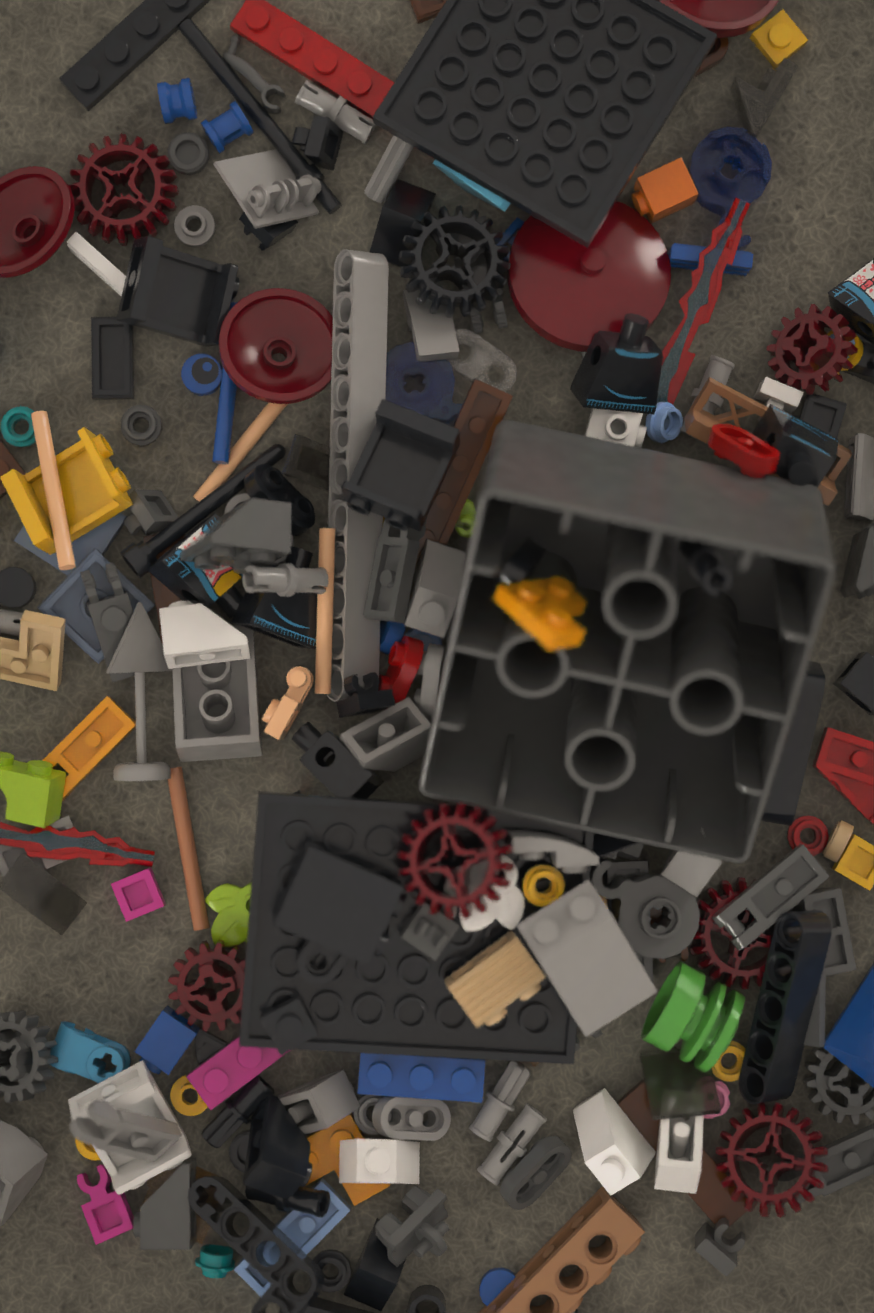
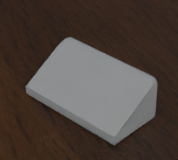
M858 433L848 443V449L851 450L852 456L847 462L844 517H846L845 519L874 520V438L865 433Z

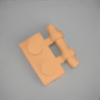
M297 666L290 669L286 677L287 684L289 685L288 691L283 695L281 701L278 699L272 700L262 718V721L268 723L264 732L278 740L285 739L313 686L314 676L310 670L304 667Z

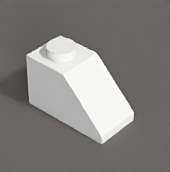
M177 601L171 603L169 607L159 608L164 657L168 669L251 659L247 636L203 604Z
M603 1088L573 1109L584 1162L608 1193L613 1195L641 1178L656 1152L608 1091Z
M663 1090L654 1189L696 1194L702 1163L704 1095Z
M385 1139L340 1140L339 1183L419 1184L420 1142Z

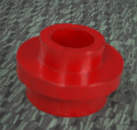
M806 815L796 818L787 830V841L792 850L801 843L815 856L821 853L828 843L829 834L826 825L814 816ZM805 828H810L814 832V839L808 844L803 843L800 839V833Z

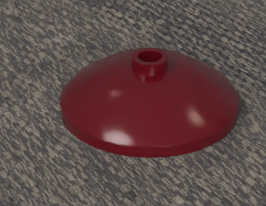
M40 166L24 167L0 178L1 278L19 276L40 267L58 251L69 233L75 210L74 196L67 182L51 169Z
M270 288L249 294L231 308L221 326L219 354L222 365L230 379L242 391L256 399L275 404H291L312 398L324 390L331 382L333 316L320 302L296 290ZM280 353L286 359L282 362H277L272 359V355Z

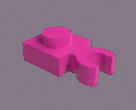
M104 1164L97 1166V1171L100 1175V1181L97 1185L89 1181L86 1172L77 1175L79 1188L89 1194L92 1200L81 1205L96 1245L133 1229L134 1216L125 1193L118 1195L116 1191L111 1192L109 1187L111 1177Z

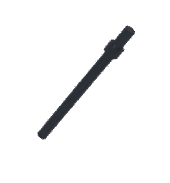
M192 19L184 20L178 29L297 174L296 180L300 179L303 175L316 177L321 184V191L316 195V199L329 214L336 212L342 203L324 183L325 176L315 164H309Z

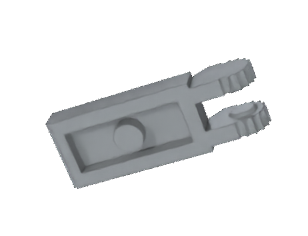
M96 1099L86 1109L90 1117L82 1118V1116H78L69 1126L72 1135L79 1141H82V1143L94 1145L96 1149L151 1162L157 1160L182 1136L177 1123L120 1108L116 1110L109 1102L97 1101Z

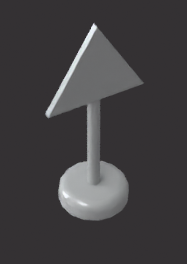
M141 602L137 603L106 673L135 672L137 762L117 764L113 770L114 781L171 779V770L167 763L147 761L145 672L172 671V669H168L164 657L163 644Z

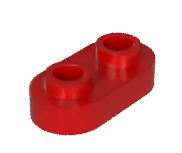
M716 424L711 428L708 446L714 450V455L732 461L741 467L740 471L743 474L754 478H763L766 474L776 471L780 452L771 445L737 426Z
M405 635L401 642L395 641L391 647L388 657L389 667L385 676H379L378 691L392 689L395 704L406 698L417 674L424 650L422 640Z

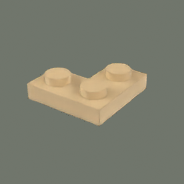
M25 610L20 619L19 641L0 637V679L57 691L62 679L66 618Z

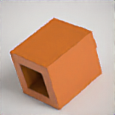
M682 157L638 177L634 185L635 192L631 194V198L637 212L641 216L646 214L650 223H654L694 204L699 193Z

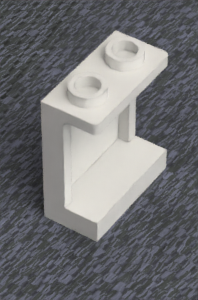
M143 1060L68 1099L72 1121L78 1116L89 1118L90 1116L87 1114L88 1111L86 1109L96 1099L97 1101L109 1102L116 1110L120 1108L178 1124L182 1136L154 1162L96 1149L92 1145L110 1174L113 1188L118 1195L141 1187L148 1179L165 1170L178 1167L192 1155L184 1130Z

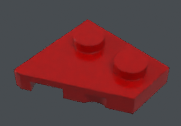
M825 727L812 766L874 826V742Z

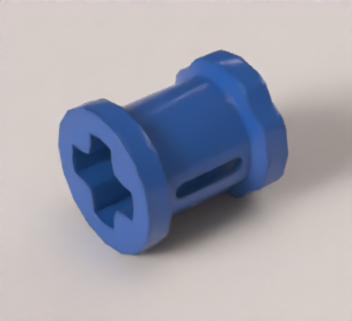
M235 101L229 104V110L213 120L207 121L205 119L201 122L202 128L219 154L225 150L224 146L244 134L250 136L254 133L249 121Z

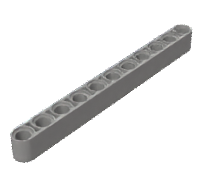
M348 249L341 250L336 257L333 283L328 528H336L332 680L331 694H327L328 698L333 702L349 697L344 689V679L346 677L357 674L359 685L363 689L365 687L364 675L376 672L379 678L380 620L366 618L364 610L378 537L382 533L383 516L370 512L369 515H363L350 509L347 506V502L343 500L341 487L345 480H350L377 423L375 413L382 399L386 400L389 269L387 259L383 254Z

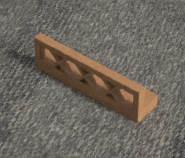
M709 377L684 417L685 430L687 434L708 444L713 425H732L726 421L734 419L735 426L741 428L738 418L752 414L762 417L768 407ZM714 392L728 399L731 411L713 415L703 410V407ZM735 404H737V405H739V406H741V407H743V408L736 410ZM773 435L770 440L775 441L774 436L776 435ZM838 444L835 462L818 486L822 493L823 502L827 506L831 504L837 495L835 480L852 456L851 450ZM774 473L767 474V475H770V476H775V477L782 478V477H780V476H778V475H776V474H774Z

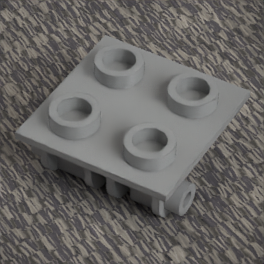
M277 149L215 161L213 164L255 229L319 213L313 200L321 191L320 181L311 175H303L300 179L296 180L294 172Z

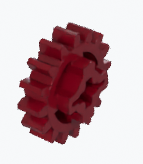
M811 304L808 314H804L799 307L796 308L795 319L792 321L782 317L781 322L784 325V329L782 331L772 330L771 335L777 339V342L767 346L766 349L772 356H775L768 361V366L776 372L775 377L781 383H787L788 386L800 390L802 387L808 395H813L816 385L825 392L829 391L828 381L832 378L841 383L843 378L839 373L842 368L852 369L854 366L847 359V356L856 354L858 351L853 343L850 342L856 337V334L850 327H847L849 322L841 314L837 315L831 307L827 306L821 311L815 304ZM824 327L831 329L835 335V338H831L829 335H827V333L824 331ZM790 360L796 363L799 372L792 370L789 364Z
M207 940L202 941L199 953L192 947H189L184 952L188 962L177 959L173 965L180 974H172L168 978L169 983L177 985V989L168 995L169 999H179L181 1002L175 1011L176 1014H182L187 1011L190 1014L187 1024L190 1026L197 1019L202 1020L203 1031H208L213 1022L217 1023L220 1031L225 1030L228 1018L235 1024L241 1022L239 1009H242L245 958L240 960L236 957L240 948L237 945L230 952L225 951L224 940H219L214 949L210 948ZM218 960L229 964L234 971H228L220 966ZM199 963L200 976L197 980L187 983L190 970L195 964ZM210 977H212L214 983L221 982L225 984L217 994H214L212 988L200 987L204 986ZM240 988L237 1001L228 1008V993ZM194 1000H198L206 1005L208 1010L199 1007L194 1003Z

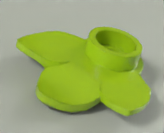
M229 883L222 884L214 888L206 897L205 902L207 905L219 913L211 928V936L215 945L219 940H224L225 947H233L244 941L247 944L251 883L243 887Z

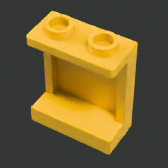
M85 427L77 431L81 439L80 441L56 455L71 542L133 505L127 493L131 489L128 479L120 468H114L109 458L113 455L111 446L102 434L96 436ZM39 465L25 475L15 469L10 470L2 475L0 479L33 545L52 555L56 552L41 467Z

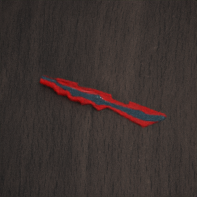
M735 197L725 221L712 230L711 244L699 253L698 268L691 271L692 287L678 300L685 316L662 350L663 361L657 403L663 401L674 404L696 355L695 353L688 352L699 325L709 323L721 291L723 271L727 263L732 266L742 235V222L750 207L748 202Z
M0 822V845L23 848L28 857L55 860L83 858L90 860L89 865L124 867L128 864L152 867L155 851L130 847L120 837L105 839L95 830L79 833L75 827L60 832L50 825L45 828L35 827L29 832Z

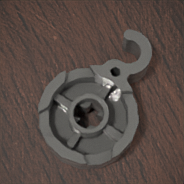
M600 857L599 865H591L590 882L599 895L613 899V918L633 951L647 958L666 959L679 954L691 944L699 927L700 916L694 895L668 880L661 873H648L629 879L616 877L611 883L604 886L602 875L611 867V863ZM662 908L661 920L658 923L654 922L650 926L649 922L652 919L648 916L650 909L660 910Z

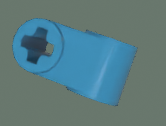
M61 1022L54 1039L57 1045L50 1050V1055L56 1056L58 1062L50 1064L51 1066L68 1073L80 1075L97 1083L130 1067V1053L122 1044L97 1035L85 1028V1031L74 1028V1023ZM108 1054L112 1055L111 1063L117 1066L109 1072L105 1070L106 1063L101 1060Z

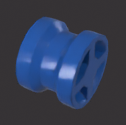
M190 78L181 79L179 84L170 85L167 82L157 83L158 96L165 124L173 123L179 117H186L188 120L197 119L195 98Z

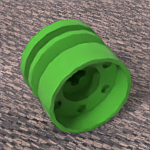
M680 961L670 971L647 1014L641 1038L664 1052L671 1050L679 1039H682L680 1059L687 1063L695 1056V1068L705 1073L716 1064L720 1056L730 1045L739 1025L745 996L735 989L725 996L727 987L720 981L714 984L707 994L704 995L706 975Z

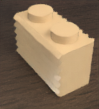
M510 930L504 936H501L499 940L494 941L492 945L474 956L470 961H467L465 965L453 971L451 975L444 979V982L478 1028L483 1023L491 1026L500 1021L507 1014L505 1007L517 998L525 1001L534 996L541 989L542 985L540 982L546 976L515 933Z

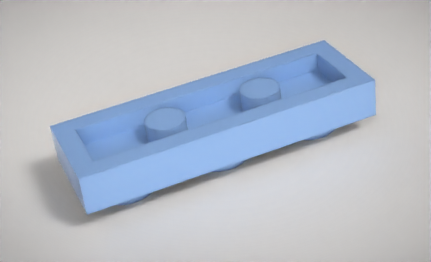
M323 1178L312 1189L325 1190L330 1194L329 1209L324 1217L319 1218L312 1214L292 1210L276 1224L306 1255L351 1211V1206ZM268 1241L263 1247L264 1259L270 1264H276L280 1258V1249L273 1241ZM244 1258L235 1265L234 1271L260 1297L271 1286Z

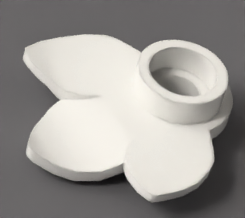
M501 855L502 862L514 863L508 856ZM489 860L480 862L471 869V884H468L470 893L475 891L484 881L488 871ZM515 864L514 870L504 871V877L510 881L509 887H500L496 884L493 887L499 892L501 899L498 902H494L486 895L484 896L488 905L487 911L480 913L474 904L471 903L472 917L464 919L459 908L460 922L466 932L483 929L491 924L495 918L510 930H513L519 924L524 911V896L515 885L518 878ZM459 866L457 867V871L460 872L462 869ZM447 878L443 889L448 894L456 896L455 887H451L449 878Z

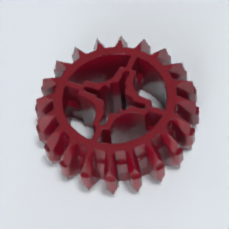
M122 133L119 135L118 145H113L109 136L103 138L105 148L101 150L94 143H90L88 147L92 156L87 158L85 155L80 154L77 157L83 169H70L71 177L78 181L69 185L73 196H76L74 198V211H80L76 217L80 225L89 224L88 232L93 237L102 232V239L108 244L113 241L115 233H117L118 242L121 246L127 245L128 234H132L135 240L143 238L140 231L147 229L149 234L155 237L158 232L153 223L157 220L161 225H168L169 220L162 210L175 211V202L168 198L179 194L178 187L169 184L177 176L173 169H166L170 163L166 155L157 157L159 150L153 143L144 149V141L139 136L133 140L131 146L127 136ZM118 161H134V164L129 162L124 169L119 171H112L107 168L108 165ZM147 169L153 173L155 179V190L151 202L145 199L144 195L140 192V186L144 181L142 175ZM96 178L106 187V193L101 200L103 205L99 211L94 208L91 196L92 186ZM111 182L117 186L123 184L124 187L125 183H127L134 197L130 194L123 196L122 192L121 197H118L119 195ZM127 208H133L140 212L138 215L128 219L111 218L113 215L117 217L122 210Z
M444 803L440 805V818L432 809L424 811V816L428 823L427 826L419 820H413L411 826L419 834L417 837L409 834L403 835L402 841L411 845L412 849L411 851L398 852V858L410 859V867L399 869V875L408 876L412 874L414 880L407 883L404 888L406 892H412L420 888L422 892L415 899V903L418 906L425 904L430 898L432 899L429 907L430 914H438L442 906L445 905L446 919H454L457 913V906H459L461 915L466 919L472 917L471 903L474 904L480 913L488 910V905L484 899L485 895L494 902H498L501 899V895L493 887L495 884L500 887H509L510 881L499 875L500 870H514V863L502 862L501 855L510 854L514 850L511 845L502 847L498 845L497 841L504 839L508 835L505 829L498 830L493 834L490 831L497 822L496 817L489 816L481 823L480 819L483 809L480 807H474L469 817H467V806L465 803H457L453 816L449 804ZM455 824L468 827L476 832L483 840L486 848L475 850L467 848L463 844L461 835H457ZM443 829L444 836L441 837L442 849L436 857L424 861L427 844L435 833ZM453 849L456 855H475L474 859L465 860V865H459L462 869L460 872L454 866H437V863L447 861V857L453 856L450 853ZM489 860L488 871L484 881L475 891L470 893L468 884H471V869L476 864ZM427 873H444L449 878L451 887H455L456 896L445 894L437 889L429 880Z
M737 877L736 890H733L728 880H722L720 882L723 891L722 895L719 896L716 890L709 887L706 892L713 901L708 905L703 900H696L698 908L704 910L702 917L699 916V930H697L693 938L700 939V943L692 945L689 948L692 955L705 953L698 960L697 966L700 969H705L713 964L709 972V977L713 981H716L725 972L723 984L726 987H732L736 976H738L740 987L744 990L749 988L750 976H753L755 983L761 987L762 973L765 970L768 953L761 960L751 965L740 966L741 960H745L748 951L753 947L770 948L773 935L763 932L759 936L761 939L756 938L740 951L736 949L730 941L732 936L724 927L719 928L712 920V916L747 888L745 878ZM747 909L737 916L742 923H747L746 926L755 920ZM711 930L719 932L728 938V953L730 955L727 963L720 960L712 947Z
M777 1102L773 1106L772 1115H769L765 1103L758 1104V1117H754L749 1108H744L742 1113L747 1122L742 1125L740 1121L732 1117L729 1123L737 1129L735 1134L732 1136L727 1131H721L720 1133L722 1139L730 1142L729 1147L720 1146L715 1149L716 1154L727 1157L728 1162H721L715 1166L718 1172H730V1175L720 1182L722 1187L726 1189L737 1186L730 1196L734 1202H738L745 1196H748L744 1203V1210L752 1212L757 1203L760 1202V1215L762 1217H769L771 1205H775L778 1217H785V1203L788 1202L794 1212H801V1204L797 1198L802 1195L805 1200L813 1203L815 1197L807 1191V1188L812 1184L818 1189H823L825 1185L821 1180L814 1177L815 1171L821 1173H828L829 1166L816 1162V1158L828 1155V1149L826 1147L814 1148L813 1144L823 1138L822 1133L814 1131L807 1135L806 1132L811 1128L813 1121L806 1117L796 1124L799 1110L794 1107L788 1111L786 1117H783V1105ZM770 1126L769 1132H766L765 1140L761 1146L757 1148H742L744 1142L752 1133ZM783 1127L793 1131L798 1136L804 1148L805 1159L786 1154L783 1148L784 1138L781 1137ZM775 1147L778 1149L775 1153L787 1162H792L773 1164L772 1170L768 1172L766 1171L768 1165L753 1156L762 1158L763 1156H770L772 1149ZM739 1161L748 1162L758 1167L760 1182L762 1183L761 1193L754 1191L746 1183L740 1170ZM787 1171H803L799 1180L790 1189L774 1194V1189L778 1186L779 1178L783 1173Z

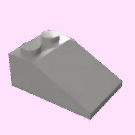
M240 625L233 626L247 636L251 659L172 669L175 746L180 762L263 756L253 630Z
M590 880L585 881L516 925L519 933L585 1038L658 992Z

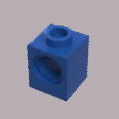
M167 1005L134 1052L141 1056L139 1062L143 1060L151 1072L160 1074L163 1071L169 1075L198 1034L200 1027L195 1024L188 1025L187 1018L181 1014L177 1015L175 1010Z

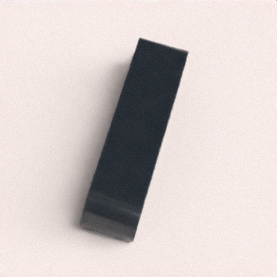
M823 911L786 912L778 917L775 924L739 1076L740 1093L750 1104L787 1099L794 1090L805 1046L804 1041L832 934L831 922Z

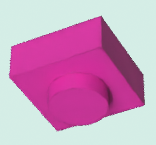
M151 867L111 884L126 922L166 905Z

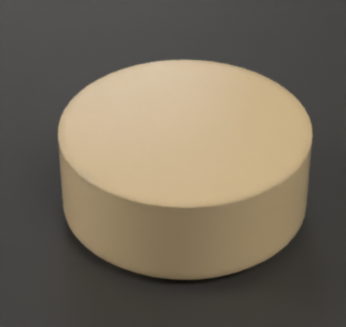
M843 820L837 821L828 838V843L822 851L823 857L837 863L852 835L853 825Z

